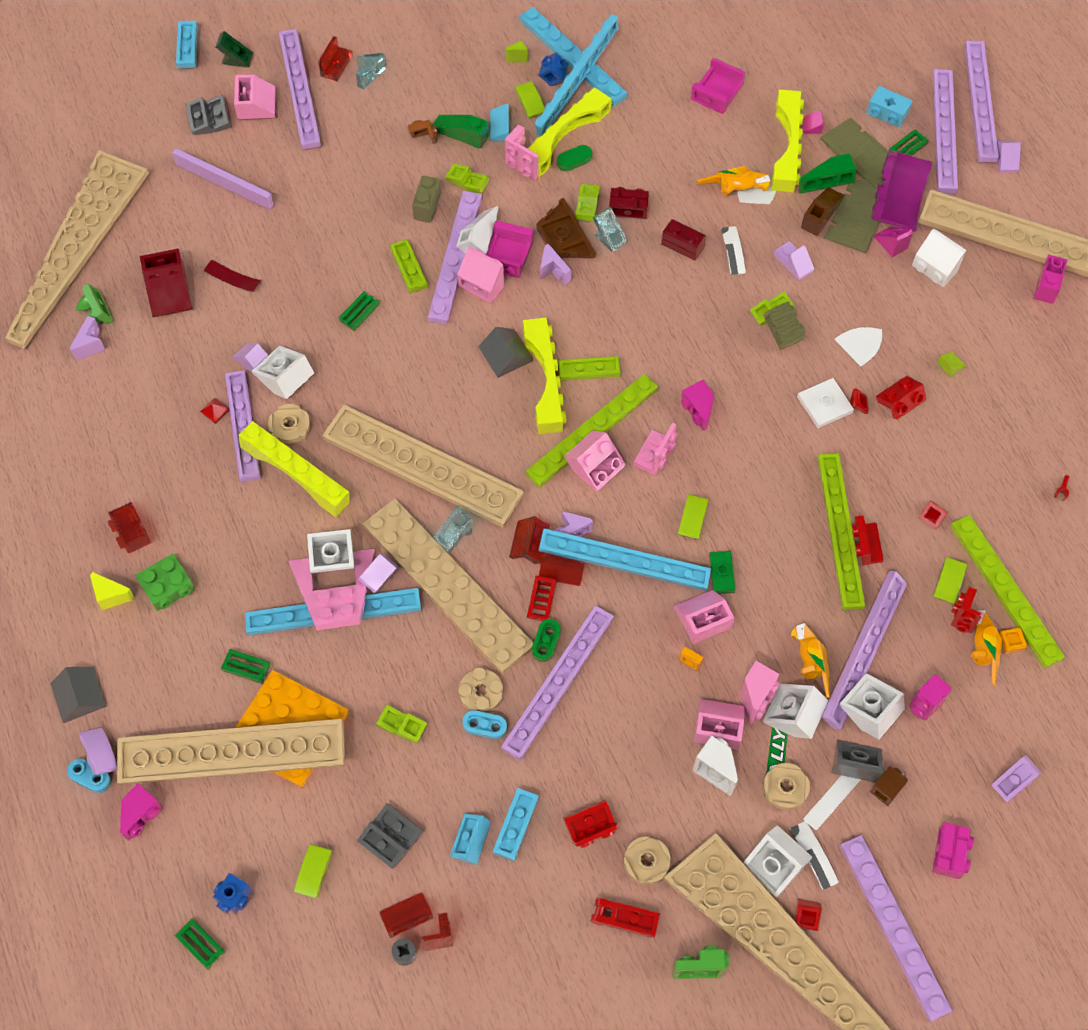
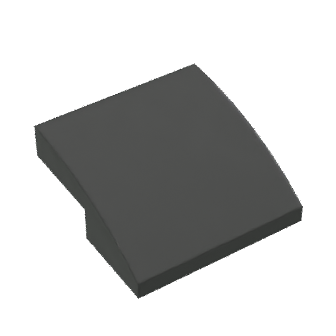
M223 95L205 101L202 97L186 104L191 133L193 135L219 132L232 127L226 98Z
M386 803L375 820L370 822L362 832L357 842L390 868L394 869L413 847L424 830L389 803Z

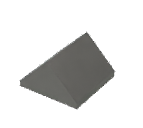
M495 327L479 345L480 351L498 378L533 361V358L514 329Z
M65 667L50 683L63 723L107 707L94 667Z
M837 739L832 774L876 783L884 770L882 749Z

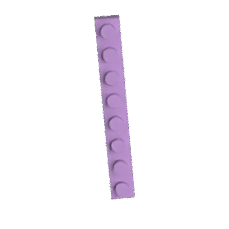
M297 29L279 32L302 150L320 147L321 144Z
M966 41L964 49L978 162H997L999 156L984 41Z
M934 69L932 77L937 191L956 194L958 180L952 70Z
M467 191L462 193L429 310V322L448 324L458 288L457 275L465 257V253L456 247L461 230L477 217L482 194Z
M896 571L888 572L822 715V718L835 730H841L848 715L841 708L840 703L867 673L907 586L905 580Z
M596 605L594 606L501 746L502 751L521 761L614 619L613 615Z
M862 835L842 843L840 848L929 1023L951 1013L952 1009Z

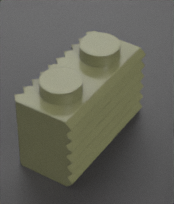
M421 176L412 204L413 218L415 220L432 222L441 194L440 179Z
M790 302L783 303L763 314L780 350L806 338L805 328L797 320L796 309L790 305Z

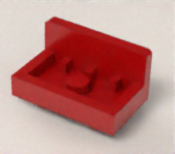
M909 376L900 379L876 396L878 403L891 409L892 417L895 420L926 401L923 383Z
M864 515L855 516L852 532L853 537L858 538V544H855L857 557L861 556L862 566L883 563L884 559L877 523L865 524Z
M970 586L965 593H960L951 613L955 614L951 626L964 633H972L983 615L981 612L971 609L977 589Z
M606 800L563 817L572 843L576 847L584 848L594 843L593 840L602 837V839L608 838L615 834V830L619 829Z

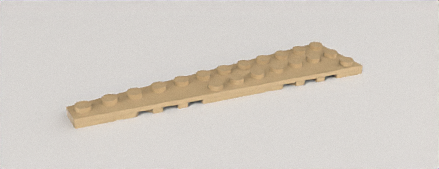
M98 150L90 166V173L88 177L84 178L82 182L83 187L80 192H77L75 196L76 201L69 208L66 218L63 220L43 260L44 265L41 270H38L37 279L34 285L30 286L29 295L26 301L22 303L19 313L16 315L5 337L8 343L22 349L26 348L149 175L148 169Z
M716 833L663 878L665 882L840 1029L891 1030Z

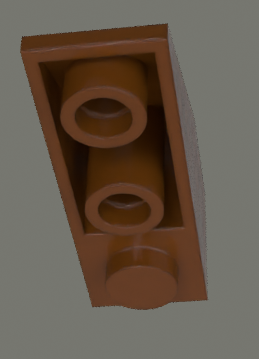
M827 187L805 212L801 229L819 236L845 195Z

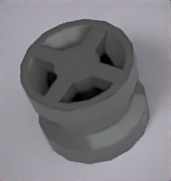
M401 938L396 940L392 946V955L395 962L399 965L408 966L415 961L417 951L410 939Z

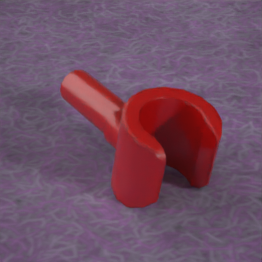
M1064 476L1061 487L1054 493L1055 498L1060 492L1064 494L1063 501L1069 496L1067 484L1070 476Z

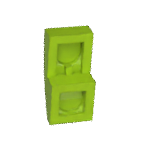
M532 81L514 87L528 119L543 114L545 107Z
M453 163L445 176V179L452 184L479 194L483 193L490 181L488 176L473 173L470 167Z
M581 183L575 213L576 220L594 222L600 186Z
M785 291L769 301L767 299L763 300L751 308L750 312L758 324L762 326L767 324L763 314L768 310L786 302H790V305L794 306V308L795 305Z
M688 494L678 535L699 540L709 499Z
M946 557L933 597L955 604L967 564Z
M386 704L375 726L417 744L427 723L409 713L404 714Z
M314 844L309 845L294 892L314 898L319 896L323 877L327 873L333 850Z

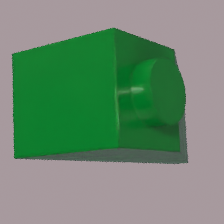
M439 114L433 125H436L439 134L479 149L482 148L489 137L488 121L473 115Z
M850 153L830 157L799 178V194L855 183L856 167Z

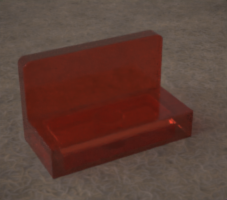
M333 36L318 64L321 77L337 82L353 55L352 50L339 47L336 36Z
M536 516L519 520L509 558L514 560L524 557L534 564L541 563L544 552L538 550L544 528L549 529L550 525Z
M543 552L539 576L556 579L560 583L580 586L586 562Z
M423 893L414 895L380 911V916L390 938L434 919Z
M447 913L438 914L440 934L421 937L425 951L453 946Z

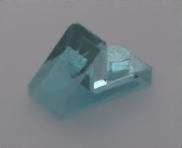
M376 53L357 56L359 70L356 73L358 87L364 90L387 67L385 54Z
M607 207L593 217L598 228L594 235L610 251L613 252L628 242L611 208Z
M456 506L433 538L447 552H451L463 536L472 534L473 519L460 506Z

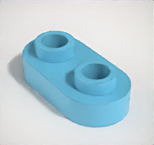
M473 710L467 712L462 720L464 730L471 735L497 740L502 738L507 732L505 719L498 715ZM476 721L478 725L476 727L470 726V723ZM498 726L500 729L499 731L494 732L492 731V727Z
M84 759L72 761L67 768V774L73 782L94 793H103L111 785V777L108 773L94 775L88 762ZM82 767L80 772L75 773L76 768ZM96 777H101L99 782H94Z

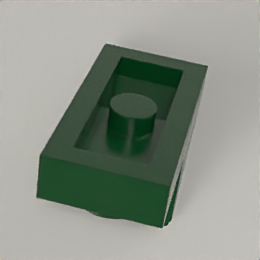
M223 31L220 33L215 48L225 54L222 64L247 68L253 52L227 32Z

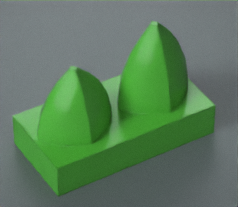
M87 283L82 287L84 295L79 300L75 310L84 311L91 308L87 316L95 318L97 323L102 321L108 325L113 321V318L100 290Z

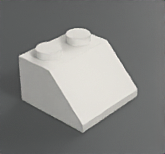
M933 229L916 253L912 266L918 272L929 277L934 283L944 287L957 274L966 250L936 229Z
M279 346L255 367L252 373L272 393L287 399L303 383L307 382L314 374V371L305 355Z
M350 529L307 534L310 573L354 568Z
M866 673L841 701L840 706L862 731L879 740L905 710L904 693Z
M780 684L763 722L793 737L812 739L829 700L814 686Z
M711 736L697 755L693 771L731 797L738 781L732 750L728 747L726 741L719 737L716 739Z
M777 825L765 835L743 864L777 898L813 857Z

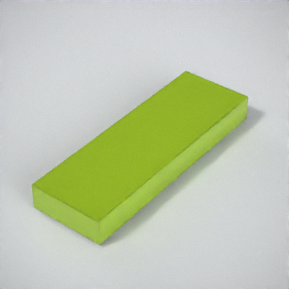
M408 239L390 244L391 253L409 293L428 288V283Z
M619 356L558 360L560 381L620 377L621 375Z

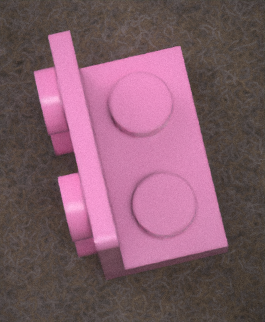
M517 125L505 139V164L512 169L518 170L525 177L536 181L538 179V155L525 147L524 127Z
M672 423L666 435L651 430L635 458L633 466L655 476L659 469L663 470L667 462L666 456L668 453L672 454L676 446L677 424Z

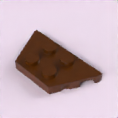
M561 198L559 204L554 209L551 208L547 215L536 224L537 231L545 245L549 244L560 258H595L596 252L564 198Z

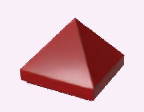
M857 388L853 389L850 400L851 406L864 414H868L867 396Z
M214 398L200 412L216 424L230 410Z

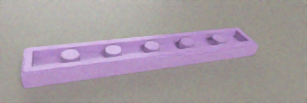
M175 148L172 152L177 166L269 210L273 207L274 204L270 192Z
M242 370L225 373L240 482L261 479L259 460L240 448L238 436L253 421L246 372Z

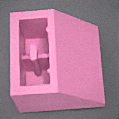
M254 74L235 75L234 106L237 118H275L276 87Z
M469 247L457 275L458 286L492 303L504 287L503 264L497 259L486 256L482 251Z
M594 430L564 456L574 473L595 491L601 489L626 466L607 433Z
M714 590L674 606L692 644L731 629L735 619L725 599Z
M755 661L745 677L740 692L743 706H745L746 717L751 725H753L756 719L761 720L768 703L772 702L780 685L777 682L780 674L758 661Z
M700 699L694 742L706 744L711 736L716 739L719 737L728 743V747L738 750L742 740L745 706Z

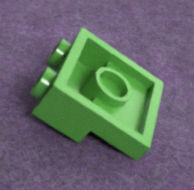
M174 554L167 556L135 575L156 611L168 608L172 602L179 598L187 597L191 591L195 590L191 580Z
M704 946L703 950H699L695 960L693 956H683L679 958L680 960H676L672 974L673 979L721 978L724 971L729 967V953L724 951V949H718V946Z

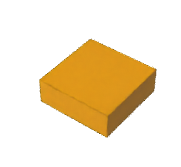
M1021 627L999 631L1002 639L1001 645L1005 654L1026 650L1028 647Z
M684 646L680 652L679 661L698 671L704 657Z

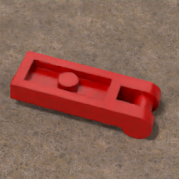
M603 898L595 899L594 906L596 909L595 913L591 916V923L655 939L660 913ZM605 909L612 910L611 918L604 916Z

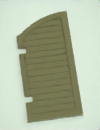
M849 118L821 136L820 140L836 155L850 153L856 167V173L866 179L876 189L878 184L882 185L883 174L881 172L888 150L867 131L861 133L859 130L862 127L857 122Z
M866 179L855 180V183L848 184L846 191L851 192V194L844 193L845 197L839 204L831 221L836 224V227L830 225L824 239L866 253L879 224L878 220L872 219V208L876 202V188Z

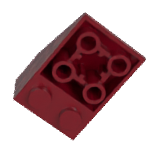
M179 248L140 256L152 317L192 310L184 262Z

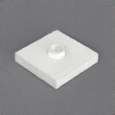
M834 378L804 390L797 395L817 429L850 415L854 411Z

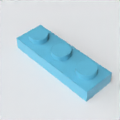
M180 21L178 22L177 69L196 68L197 22Z
M517 788L492 851L494 855L515 862L539 795Z

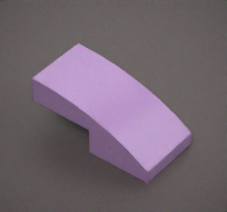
M98 728L80 732L79 739L87 752V762L94 775L116 771L115 757L103 729Z

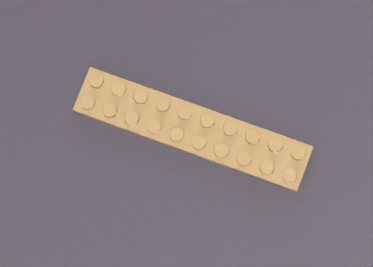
M930 189L918 223L1044 264L1048 254L1068 259L1066 271L1088 277V239Z
M346 405L342 406L322 435L324 441L504 528L524 495V491Z
M393 499L362 523L363 528L502 675L532 650L533 642L396 499Z
M342 719L118 738L117 784L120 785L345 766L344 724Z

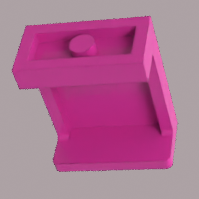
M713 58L709 70L700 83L695 82L692 86L690 100L724 114L743 86L745 72Z
M496 220L494 235L486 256L499 260L503 264V274L506 276L520 278L533 244V230Z

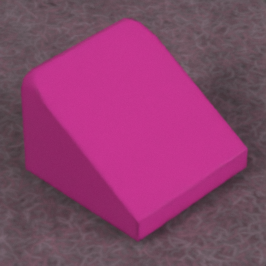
M821 110L803 116V134L822 133L823 117Z

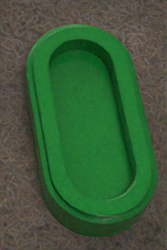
M579 145L560 153L557 157L558 168L562 171H570L589 163L592 159V149L587 145Z

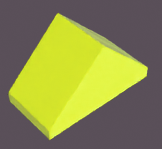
M94 572L91 573L90 577L96 600L102 610L130 602L134 599L130 588Z

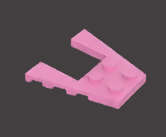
M374 549L353 552L356 585L314 591L309 558L289 561L290 568L300 588L316 631L361 624L368 587L358 579L375 558Z

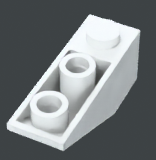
M495 206L483 211L462 229L456 247L465 254L469 247L486 254L499 207Z

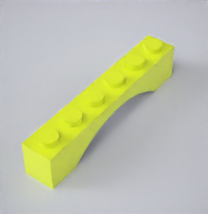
M594 87L590 92H586L578 103L573 104L566 114L561 115L553 126H549L541 137L536 138L534 143L527 149L538 155V178L551 167L552 154L559 141L570 131L580 126L600 122L611 111L612 98Z
M781 89L778 91L776 117L786 130L789 146L784 155L774 164L771 191L794 193L795 186L799 185L800 174L797 173V170H800L801 158H798V155H801L802 143H799V140L802 139L803 129L799 128V125L803 123V114H800V111H803L804 99H801V91Z
M547 317L523 320L525 348L538 359L547 380L542 398L536 405L538 434L563 432L566 414L565 411H561V406L564 405L563 395L558 393L561 383L560 376L555 374V371H558L557 359H553L552 355L555 354V344L550 342V337H553L552 326L548 325Z
M253 421L238 435L240 448L255 459L265 461L286 473L303 487L320 507L335 518L350 504L349 491Z

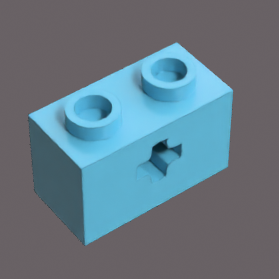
M879 86L869 101L866 113L900 128L910 112L913 100Z

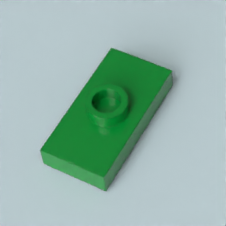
M731 551L709 552L713 590L718 594L735 593Z

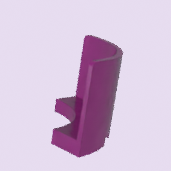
M889 149L881 172L883 174L882 185L878 184L875 193L876 202L872 208V219L917 231L920 204L932 162Z

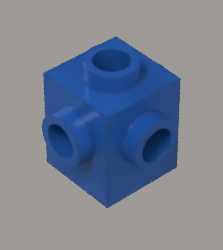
M557 52L545 56L541 61L542 65L538 75L547 84L552 86L564 80L569 63Z
M229 873L225 880L220 881L214 889L213 898L217 902L216 907L227 914L229 911L237 914L239 909L243 910L249 901L248 896L252 889L249 884Z

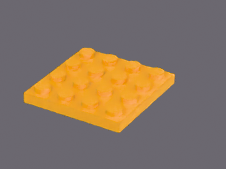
M272 670L235 728L342 719L344 721L349 710ZM314 769L272 773L303 788Z

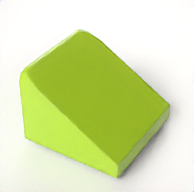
M522 41L505 48L507 62L528 61V49Z
M953 352L941 355L937 362L949 377L966 367Z

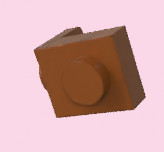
M430 119L425 121L416 120L408 125L412 138L429 134L432 144L436 143L435 137L438 136L436 125L432 126Z

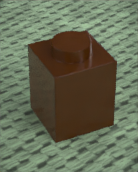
M889 766L872 787L870 793L889 806L908 782V779L901 770Z

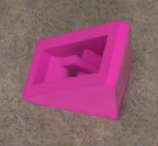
M888 227L874 236L887 253L894 257L908 249L913 232L912 229Z

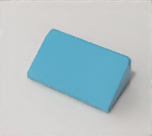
M504 104L490 110V141H505L509 135V104Z
M464 813L450 857L477 865L491 822L484 816Z

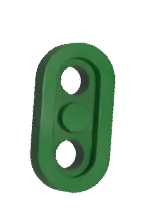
M546 619L540 623L532 645V655L539 662L549 661L553 657L560 637V625L553 619ZM552 630L554 633L548 635L546 634V631ZM544 649L547 653L540 654L539 651Z

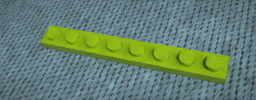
M643 374L525 471V475L538 488H541L569 464L564 456L590 432L594 430L607 433L656 393L659 386L647 375Z
M839 453L818 454L817 461L842 611L862 610L865 608L840 456Z
M968 515L953 522L950 526L1015 626L1021 627L1025 641L1043 668L1046 669L1062 661L1065 658L1064 654L972 517Z

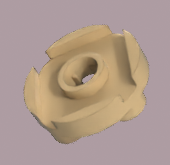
M285 404L278 407L277 411L270 415L268 427L271 435L280 442L293 444L304 441L307 438V433L310 430V419L308 413L302 410L300 406ZM288 421H292V423H294V425L291 427L284 426V424H287Z
M476 668L474 671L467 673L459 685L461 703L469 711H487V713L493 711L499 706L503 698V685L500 678L492 671L484 670L483 668ZM478 687H485L486 694L484 696L482 694L481 696L476 695Z
M781 763L766 774L763 782V791L770 805H774L782 810H792L801 807L807 799L810 791V782L807 775L805 776L798 766L790 763ZM783 781H787L793 789L792 791L789 789L788 792H785L780 787V784L783 785Z
M640 837L629 844L624 855V867L629 877L639 885H652L660 882L668 873L671 856L666 845L660 840ZM644 855L648 858L652 857L654 862L651 861V866L643 865L641 863L643 858L641 857Z

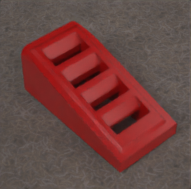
M535 575L527 618L539 621L549 619L557 583L556 579ZM538 585L551 587L550 591L539 589ZM536 594H546L549 595L548 599L537 597ZM535 601L547 603V607L535 605L534 603ZM533 609L545 611V615L532 613Z

